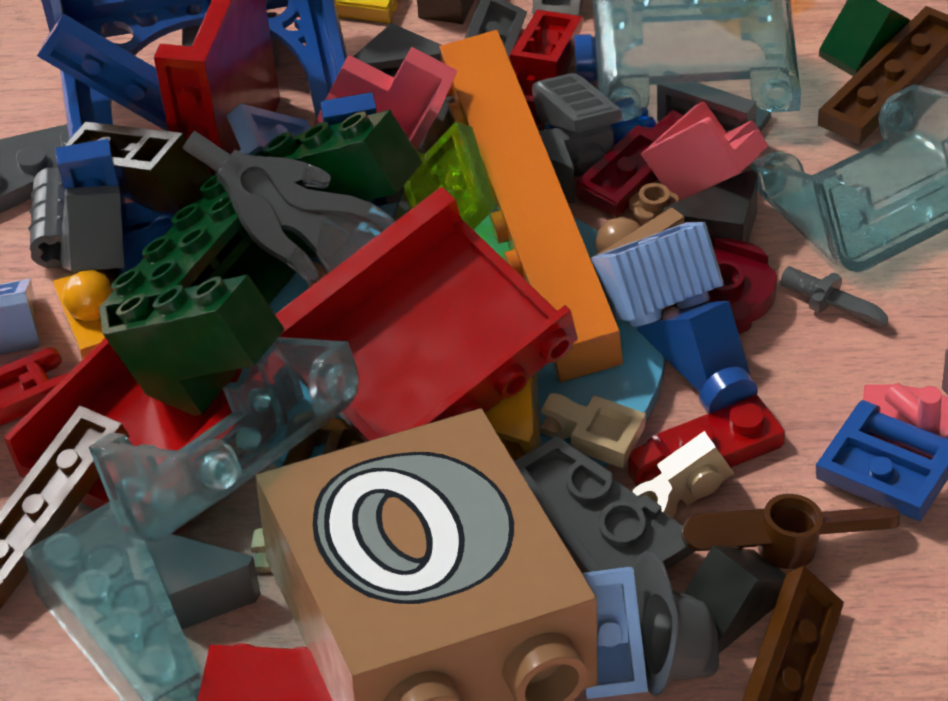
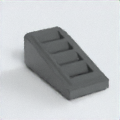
M577 74L561 75L537 81L532 85L537 120L542 123L578 133L618 123L619 120H622L621 109L587 80Z

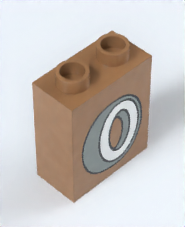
M482 408L255 475L267 562L305 644L314 657L332 701H573L582 690L598 685L597 598Z

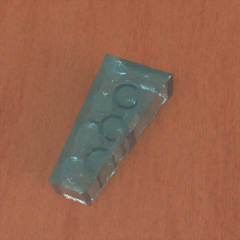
M125 494L118 496L23 551L36 595L121 701H197L202 681L199 669Z

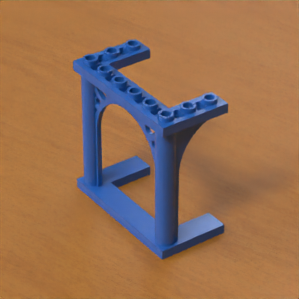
M212 0L41 1L49 32L54 28L62 14H65L104 38L131 33L133 37L130 41L114 44L136 55L148 44L164 35L183 28L201 25ZM265 0L266 10L286 7L280 15L268 18L270 35L288 47L301 63L308 80L315 117L317 118L321 110L322 121L327 122L331 126L342 123L348 117L358 112L364 111L367 115L377 113L372 92L325 100L348 56L335 0ZM294 22L298 30L292 31L285 28ZM60 70L69 139L73 137L85 122L114 125L111 107L112 100ZM109 139L55 148L57 165L64 190L65 188L119 186L122 234L146 227L156 217L166 213L150 210L136 202L126 203L125 197L122 196ZM385 197L368 200L367 202L372 203L370 208L385 205Z

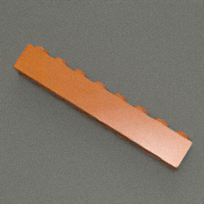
M498 30L439 46L442 62L458 70L446 96H452L453 99L452 103H448L449 113L455 132L465 131L467 138L461 139L464 155L469 169L478 167L481 174L475 176L477 189L483 206L492 204L495 212L489 213L495 239L498 244L507 242L510 250L504 252L505 261L557 311L564 305L571 310L578 339L572 344V347L563 358L553 363L559 382L622 365L623 357L619 328Z

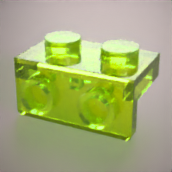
M456 121L425 154L417 152L423 163L404 185L410 210L441 186L456 199L461 218L473 230L497 207L471 126Z

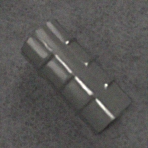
M45 168L34 177L33 191L30 194L32 208L29 211L31 214V225L28 228L30 231L29 249L31 251V259L36 264L45 268H62L60 250L65 190L59 169Z

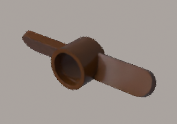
M781 494L770 499L765 509L692 515L684 522L681 528V537L684 544L694 551H710L713 545L735 548L757 547L760 555L776 567L797 569L808 565L813 560L821 534L897 528L900 525V512L885 507L822 512L818 505L807 497L798 494Z

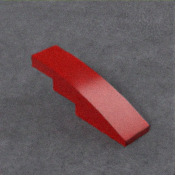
M536 10L509 55V60L538 131H544L547 124L537 120L532 85L537 81L567 74L575 51L574 35H580L583 26V16Z

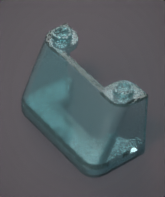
M592 0L597 90L621 109L622 120L619 121L632 120L644 113L650 99L649 85L750 79L751 97L753 101H756V106L768 112L800 111L801 86L791 0Z
M914 84L893 94L885 101L879 115V127L883 141L814 175L805 173L800 160L793 154L786 152H773L751 162V169L758 174L757 190L759 194L833 264L848 271L861 272L868 270L948 229V92Z
M278 337L255 366L242 368L238 381L236 383L230 382L223 387L232 413L179 451L159 449L155 445L141 444L134 446L125 434L108 433L88 448L114 514L124 534L132 539L158 542L168 537L225 498L345 410L353 402L359 385L358 370L349 343L345 341Z

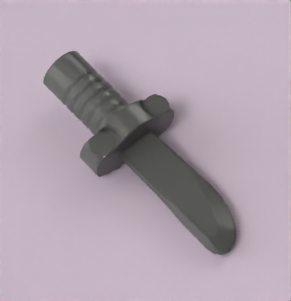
M788 266L782 274L780 285L811 298L809 301V308L811 310L821 313L830 304L875 326L882 327L888 323V316L880 307L840 291L842 277L837 273H831L821 280Z

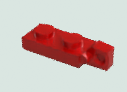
M756 394L651 437L647 440L646 444L632 450L628 458V475L636 487L644 482L653 480L662 474L657 466L658 463L704 431L730 468L781 448L785 444V430Z

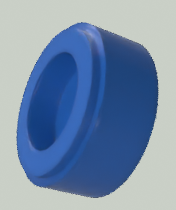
M591 34L574 35L576 74L583 77L589 83H594V80H596L594 36H591Z
M728 367L716 372L705 382L700 391L699 401L705 411L710 414L756 395L758 388L743 368Z

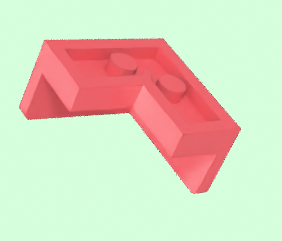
M411 47L395 77H392L348 54L325 100L372 92L376 112L391 110L417 151L440 112L458 70ZM321 110L314 122V126L323 122Z
M701 102L690 109L644 150L641 155L661 184L665 185L670 192L677 194L681 201L741 173L769 145L764 140V136L753 120L726 132L705 102Z

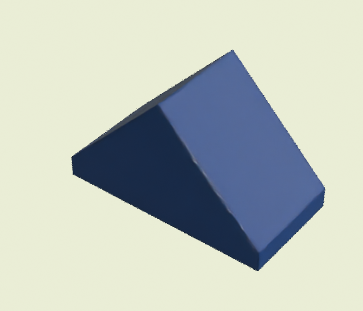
M729 301L704 302L684 309H679L678 305L662 311L663 317L661 319L637 327V330L699 392L713 374L728 367H741L750 376Z

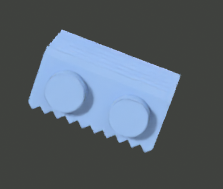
M686 222L591 258L614 319L629 321L631 327L646 325L661 319L663 316L660 309L677 303L679 309H684L710 300L708 291L724 285L705 222Z

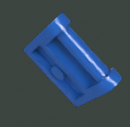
M861 400L816 463V479L885 508L898 510L900 514L921 522L948 480V436L946 438L883 414L881 413L880 406ZM873 433L875 435H878L880 437H883L885 439H888L890 441H893L895 443H898L900 445H903L905 447H908L910 449H913L915 451H918L933 458L932 460H930L926 457H923L921 455H918L916 453H913L911 451H908L906 449H903L901 447H898L896 445L871 436V434Z

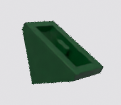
M847 0L819 48V57L854 76L911 20L876 0Z

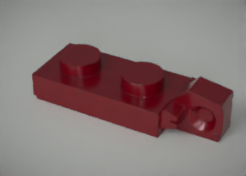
M672 110L652 129L649 127L644 128L640 125L634 127L577 180L575 184L576 197L606 214L618 218L629 207V199L636 192H639L644 185L658 180L641 153L684 115Z

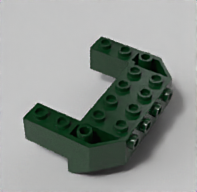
M391 110L367 115L364 111L358 112L348 117L342 123L329 126L327 122H322L311 127L305 133L294 136L290 132H285L270 140L263 150L253 155L289 158L305 162L306 165L300 186L309 190L349 195L364 201L397 194L423 163ZM216 174L201 186L200 191L202 195L193 204L184 207L173 216L171 220L173 223L172 228L165 235L153 240L143 249L142 255L144 258L135 268L120 275L112 283L111 287L114 291L99 306L103 335L147 396L193 416L202 415L238 372L236 369L255 366L285 330L269 304L308 258L338 252L361 222L348 218L322 217L315 253L300 237L290 231L282 230L287 238L297 245L291 258L287 263H284L261 249L250 238L234 210L228 193L216 180Z

